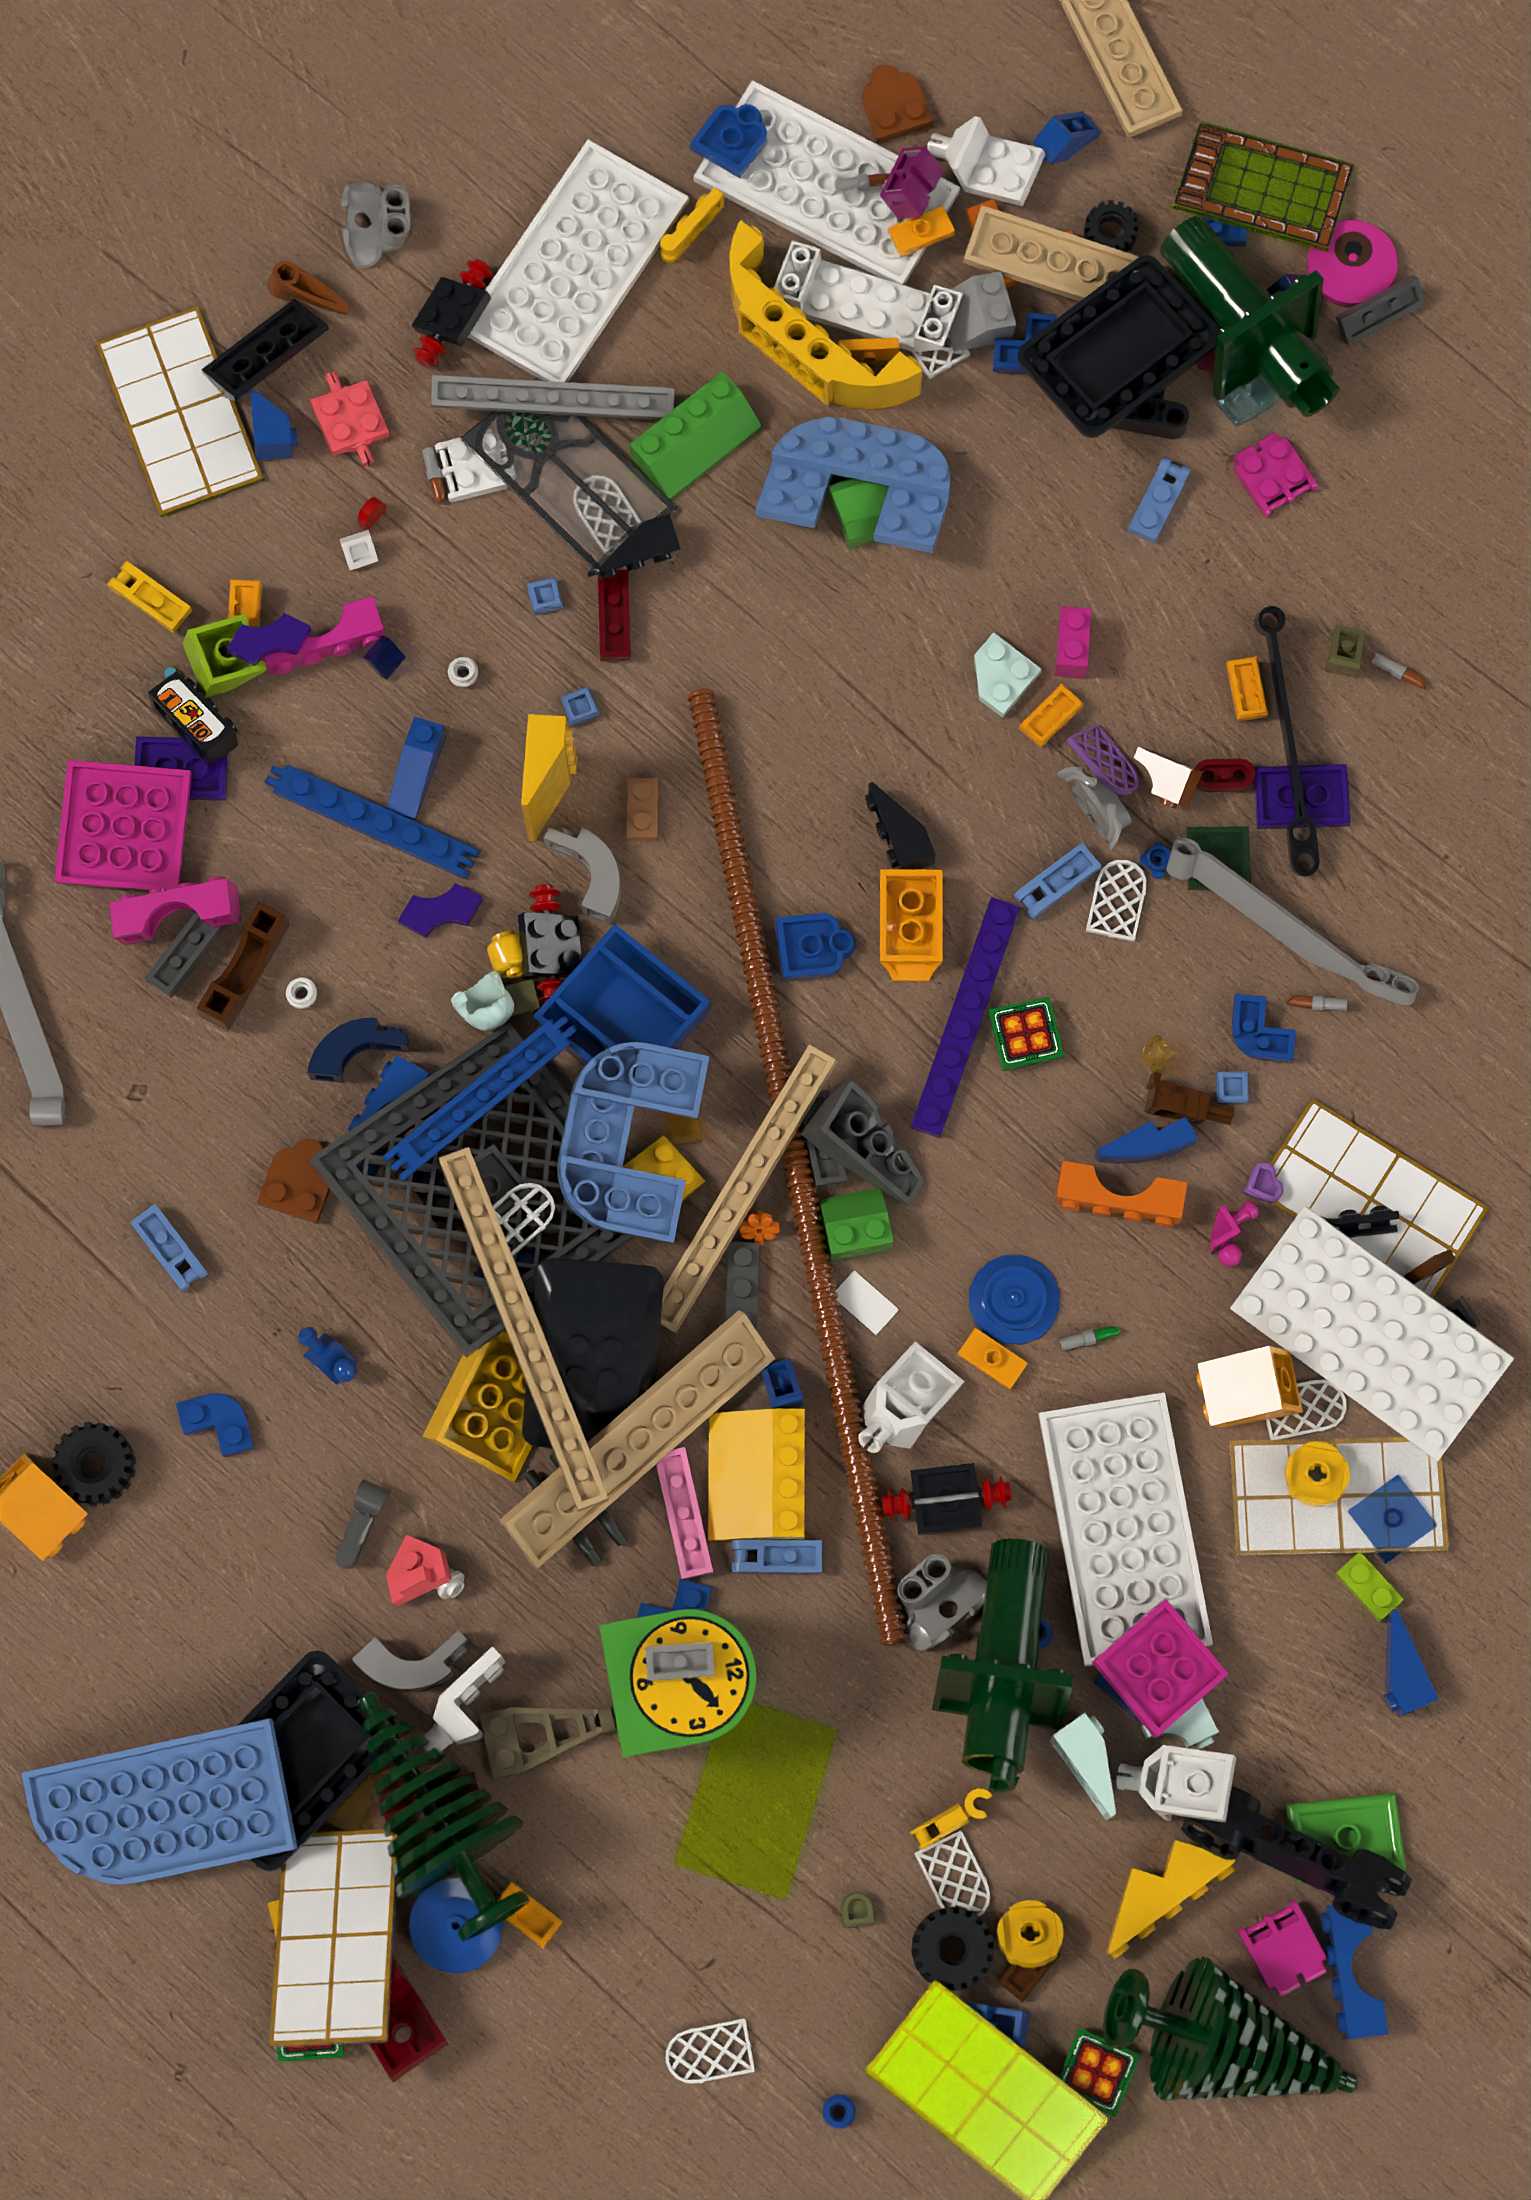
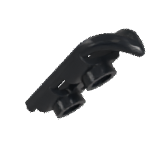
M1383 1205L1372 1208L1370 1214L1360 1215L1355 1210L1349 1209L1342 1211L1338 1216L1339 1218L1322 1217L1333 1226L1339 1227V1230L1350 1238L1398 1232L1397 1225H1390V1220L1399 1219V1211H1392ZM1370 1223L1371 1228L1359 1229V1224Z

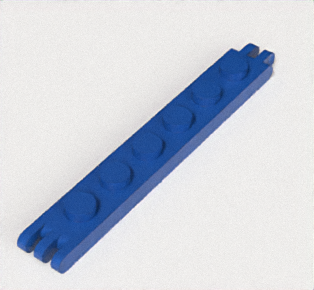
M273 765L270 772L280 777V779L277 780L267 776L264 781L267 785L274 788L273 793L285 800L462 879H467L469 873L459 868V866L463 865L472 869L475 863L471 859L464 857L465 854L477 858L480 853L476 848L292 766L286 765L285 769Z
M563 1016L556 1023L552 1019L548 1020L389 1150L382 1158L388 1162L397 1155L400 1159L391 1168L395 1172L405 1164L408 1169L404 1170L399 1176L402 1181H405L572 1043L568 1038L577 1029L572 1025L564 1033L561 1031L560 1028L569 1021L566 1016Z

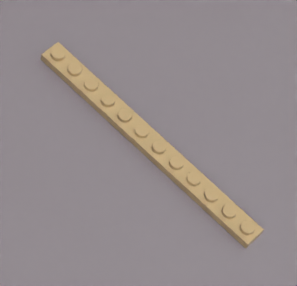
M467 1147L440 1157L439 1163L577 1511L581 1512L607 1502L609 1497L471 1151Z

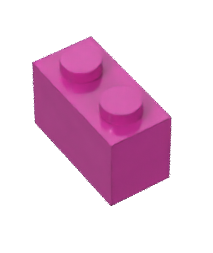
M1061 606L1058 622L1055 676L1085 679L1088 667L1092 608Z

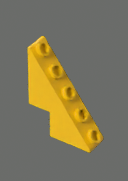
M1174 1840L1162 1877L1135 1868L1130 1869L1105 1954H1111L1114 1959L1119 1957L1130 1948L1127 1942L1138 1935L1140 1940L1153 1932L1156 1929L1153 1924L1163 1915L1166 1920H1169L1183 1909L1180 1903L1190 1896L1194 1901L1209 1890L1206 1884L1213 1878L1217 1877L1219 1881H1222L1233 1873L1235 1869L1232 1864H1234L1235 1859L1226 1860L1203 1848Z

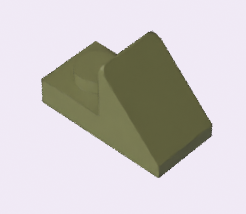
M1335 624L1325 671L1349 677L1356 676L1361 663L1365 637L1364 630Z

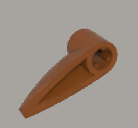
M281 261L274 266L267 284L269 292L274 297L285 299L292 295L316 307L340 314H348L351 307L330 288L302 268L289 261Z

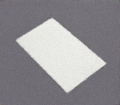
M855 1270L835 1291L838 1293L836 1300L875 1335L879 1333L899 1310Z

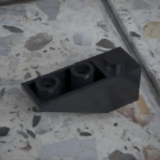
M670 514L631 526L587 572L588 577L599 574L600 579H605L618 575L617 569L626 566L629 572L645 567V560L653 558L654 564L672 559L671 553L679 550L680 545Z
M868 783V794L865 795V801L870 813L876 812L879 822L875 823L881 841L886 839L890 850L886 851L891 868L919 870L935 864L936 854L926 828L875 783Z

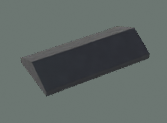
M293 299L201 370L225 398L236 401L329 330V327L296 299Z

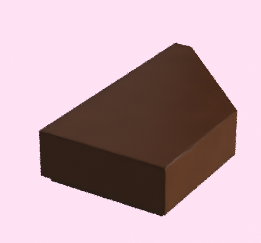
M1449 1249L1434 1255L1403 1277L1415 1285L1419 1281H1424L1453 1263L1456 1258Z
M1058 1953L1054 1961L1036 1968H1026L1010 1963L997 1982L1019 2001L1023 2002L1061 1954Z

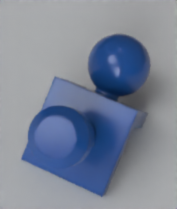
M307 1327L300 1331L298 1341L303 1346L310 1347L304 1357L319 1368L333 1383L337 1385L340 1381L349 1382L355 1378L357 1374V1360L341 1344L325 1332L318 1338L317 1332L312 1327Z

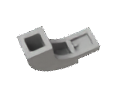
M548 827L544 836L545 847L580 861L591 875L590 886L581 905L583 914L612 925L621 898L620 876L612 852L599 837L584 828L581 829L578 838H575V835L567 829L557 828L555 830Z
M458 1630L427 1658L417 1661H406L395 1657L374 1637L352 1660L368 1677L384 1687L397 1691L417 1692L433 1688L452 1677L454 1673L446 1664L450 1660L456 1663L468 1651L465 1646L469 1641Z

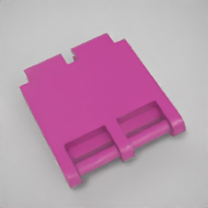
M1275 432L1257 442L1258 453L1251 445L1233 457L1236 463L1233 471L1265 518L1272 514V510L1284 503L1291 504L1294 502V498L1309 489L1313 491L1318 488L1316 481L1287 438L1284 437L1280 440ZM1305 482L1304 486L1290 492L1291 489ZM1282 495L1283 498L1277 500L1269 506L1267 505L1268 502Z
M1295 1899L1289 1902L1290 1906L1273 1915L1268 1913L1263 1916L1264 1920L1247 1929L1241 1927L1237 1930L1267 1989L1269 1990L1274 1987L1279 1997L1301 1986L1295 1975L1300 1973L1304 1982L1308 1983L1327 1972L1322 1964V1961L1327 1959ZM1291 1912L1294 1913V1915L1275 1924L1274 1921L1282 1918L1283 1916ZM1265 1926H1268V1929L1249 1938L1248 1935Z

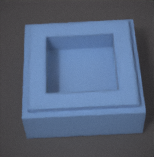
M556 577L526 584L534 615L563 609Z
M589 686L560 697L571 727L600 717Z
M1248 1071L1216 1072V1103L1223 1105L1249 1103Z

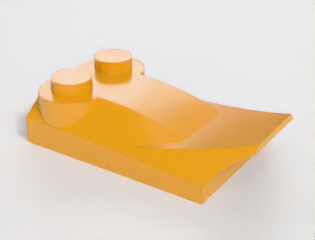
M880 869V963L886 968L892 981H929L934 971L943 962V870Z

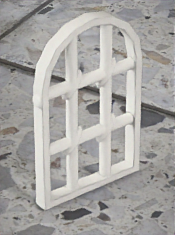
M519 1184L510 1191H507L506 1195L493 1205L499 1224H502L509 1231L505 1237L506 1241L508 1242L512 1237H515L521 1243L511 1252L512 1256L518 1253L541 1231L545 1230L553 1218L555 1210L553 1197L548 1190L538 1184ZM520 1189H533L522 1200L514 1194ZM540 1191L545 1194L548 1200L533 1212L527 1206V1201ZM511 1197L516 1202L514 1203L515 1206L501 1217L495 1209ZM550 1204L551 1213L544 1223L539 1218V1213ZM521 1207L528 1214L526 1215L527 1218L513 1229L507 1223L509 1221L508 1218ZM534 1220L540 1227L524 1240L519 1235L521 1233L520 1230L530 1221Z

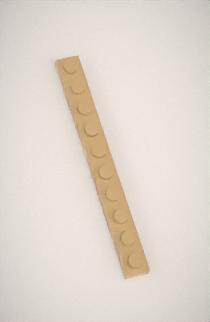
M810 1044L808 1045L663 1289L660 1323L662 1326L677 1333L838 1061Z

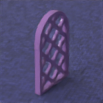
M1098 724L1082 730L1067 739L1071 747L1107 788L1122 795L1132 794L1137 789L1140 782L1138 772ZM1087 738L1095 741V747L1087 744ZM1100 743L1108 747V752L1100 749ZM1087 749L1094 751L1096 758L1088 755ZM1100 754L1108 757L1109 763L1102 761ZM1113 759L1121 762L1122 768L1115 766ZM1101 765L1109 768L1110 774L1103 772ZM1114 770L1122 773V779L1114 776ZM1127 775L1133 778L1134 784L1127 781ZM1115 782L1123 784V788L1115 785Z

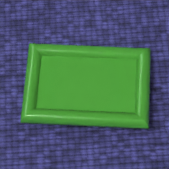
M1395 1792L1285 1804L1288 1826L1333 1847L1351 1858L1356 1850L1367 1849L1385 1857L1403 1871H1407ZM1296 1879V1883H1304Z

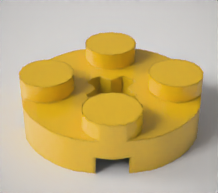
M1313 1441L1304 1444L1290 1455L1285 1466L1284 1478L1288 1492L1293 1498L1308 1506L1323 1507L1336 1503L1345 1492L1350 1480V1468L1336 1447L1325 1442ZM1315 1466L1321 1467V1473L1326 1474V1479L1322 1478L1319 1482H1315L1313 1477L1309 1476L1308 1471H1313Z
M1026 1900L1015 1903L999 1921L997 1930L998 1944L1007 1961L1013 1965L1026 1968L1046 1965L1056 1959L1063 1943L1061 1919L1039 1901ZM1027 1927H1033V1931L1039 1932L1040 1936L1035 1937L1034 1941H1028L1021 1934L1026 1933Z

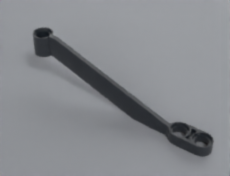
M1268 606L1256 615L1254 626L1259 634L1266 636L1295 811V817L1289 823L1286 832L1290 867L1296 875L1306 877L1313 875L1319 868L1317 832L1315 824L1305 814L1300 772L1277 640V632L1284 627L1286 617L1280 608ZM1271 613L1276 617L1277 626L1274 629L1264 626L1262 621L1264 614ZM1297 823H1304L1309 827L1310 835L1304 841L1297 840L1293 835V828ZM1301 854H1308L1313 860V866L1307 872L1299 870L1296 865V860Z

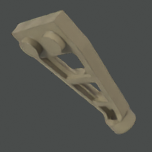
M611 1705L599 1707L598 1709L511 1707L480 1715L493 1779L525 1773L602 1733L616 1731ZM598 1715L601 1727H598L595 1724V1718ZM559 1719H575L578 1722V1734L569 1739L557 1741L554 1735L553 1722ZM523 1723H539L543 1725L547 1732V1742L544 1746L533 1752H523L518 1737V1727Z

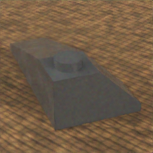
M847 1080L815 1109L801 1134L830 1158L905 1206H911L925 1180L906 1150H901L892 1136L894 1131L889 1124L883 1122L877 1112L878 1106L873 1098L852 1080Z

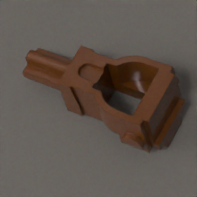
M1153 1072L1150 1075L1149 1083L1146 1086L1149 1092L1144 1112L1178 1120L1186 1116L1190 1123L1200 1125L1206 1119L1231 1125L1235 1113L1233 1112L1234 1107L1209 1101L1210 1093L1177 1086L1176 1083L1161 1080V1073Z

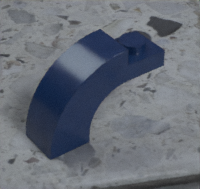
M360 1018L338 1026L323 1038L311 1057L307 1073L311 1080L342 1083L344 1069L354 1056L363 1051L373 1049L408 1052L409 1037L407 1033H403V1030L397 1027H384V1031H381L377 1018Z

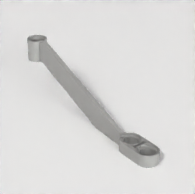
M1179 838L1174 841L1166 868L1172 877L1180 880H1187L1191 877L1197 879L1307 962L1355 981L1368 993L1400 1005L1413 1004L1419 991V984L1415 979L1381 965L1358 964L1213 855L1202 851L1197 842L1188 838ZM1368 977H1375V978L1379 979L1380 981H1375V980H1372V979H1370V978H1368ZM1397 988L1406 989V990H1408L1410 993L1403 992V991H1401V990H1399V989H1397Z
M0 858V1007L32 1092L30 1100V1120L32 1126L65 1125L66 1105L64 1086L3 922L5 912V865L3 859Z

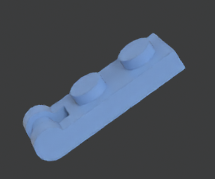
M1166 456L1163 457L1127 530L1155 544L1192 471L1190 467L1185 465L1180 467L1172 463L1173 460ZM1166 474L1177 478L1174 485L1164 481Z
M1082 842L1021 887L1014 894V897L1019 903L1023 902L1029 909L1027 913L1034 920L1099 871L1101 864ZM1038 889L1045 896L1040 901H1037L1032 895Z
M156 1204L130 1222L182 1293L190 1288L189 1284L197 1278L202 1279L208 1275L207 1271ZM187 1261L191 1268L181 1275L176 1268Z
M732 1540V1551H735V1562L732 1563V1573L822 1574V1540ZM748 1551H757V1562H748Z

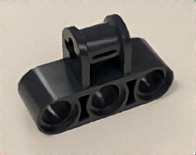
M1164 389L1115 425L1113 429L1177 439L1184 435L1186 431L1189 411L1181 403L1163 400ZM1147 412L1152 417L1143 419L1138 416V413ZM1176 417L1181 423L1171 424L1167 419Z

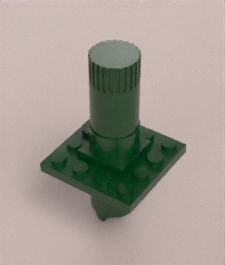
M1202 216L1190 217L1188 220H1184L1181 224L1177 225L1161 244L1160 253L1210 311L1213 319L1222 328L1218 333L1216 341L1213 395L1219 402L1223 401L1261 375L1287 407H1296L1304 417H1310L1324 409L1336 397L1340 389L1331 378L1333 368L1311 343L1317 337L1324 278L1315 270L1308 276L1302 275L1297 278L1292 286L1284 292L1278 291L1271 296L1263 285L1249 273Z
M1002 1539L993 1542L991 1545L981 1629L977 1639L975 1659L970 1660L967 1656L957 1653L949 1654L948 1656L942 1655L933 1698V1711L967 1716L962 1763L971 1770L990 1774L988 1792H1009L1015 1789L1020 1778L1017 1777V1774L1024 1770L1029 1725L1060 1730L1073 1688L1074 1675L1067 1674L1066 1671L1057 1668H1050L1047 1671L1037 1668L1038 1639L1049 1551L1045 1546L1025 1539Z

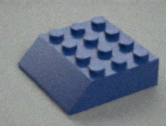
M614 924L536 1012L533 1018L542 1026L550 1019L556 1023L563 1016H566L569 1021L560 1028L561 1031L564 1033L572 1025L577 1031L568 1038L572 1043L564 1050L585 1066L602 1051L622 1043L642 1042L678 1049L710 1013L711 1002L618 925Z

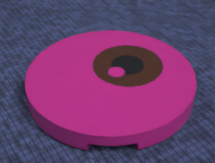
M1358 220L1336 222L1329 246L1312 242L1307 256V274L1309 275L1317 270L1324 278L1322 295L1327 298V301L1348 308H1352L1392 286L1398 266L1397 253L1389 237L1376 226Z

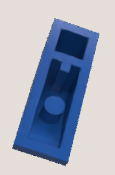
M414 716L403 746L386 809L416 821L446 740L443 725Z
M1397 1609L1387 1615L1385 1688L1387 1693L1384 1694V1698L1390 1711H1396L1398 1717H1401L1437 1701L1438 1696Z

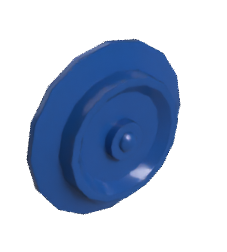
M1004 1255L989 1261L976 1273L969 1289V1309L975 1324L987 1336L1003 1344L1022 1345L1040 1338L1052 1327L1059 1311V1290L1053 1275L1040 1262L1024 1255Z
M454 1877L437 1881L421 1892L411 1908L408 1928L412 1946L424 1962L438 1971L458 1974L475 1970L490 1960L500 1944L503 1921L471 1940L462 1942L458 1936L459 1928L477 1915L479 1911L461 1879Z

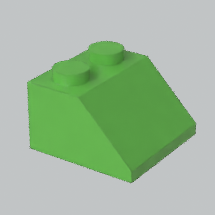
M879 1188L819 1199L831 1261L893 1250L894 1242L882 1191Z

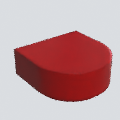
M377 497L370 498L358 513L359 526L365 531L370 530L386 511L385 503Z

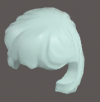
M497 971L489 972L473 987L464 992L459 991L451 998L452 1006L461 1017L474 1028L483 1031L501 1027L507 1022L514 1011L512 997L504 988L500 974Z

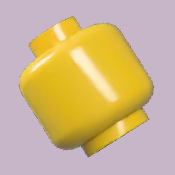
M509 930L491 938L492 942L487 947V953L493 970L497 971L500 975H507L508 979L522 976L523 955L520 935L515 934L513 930Z

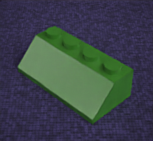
M722 371L629 444L630 457L652 483L671 500L762 429V425L743 393Z

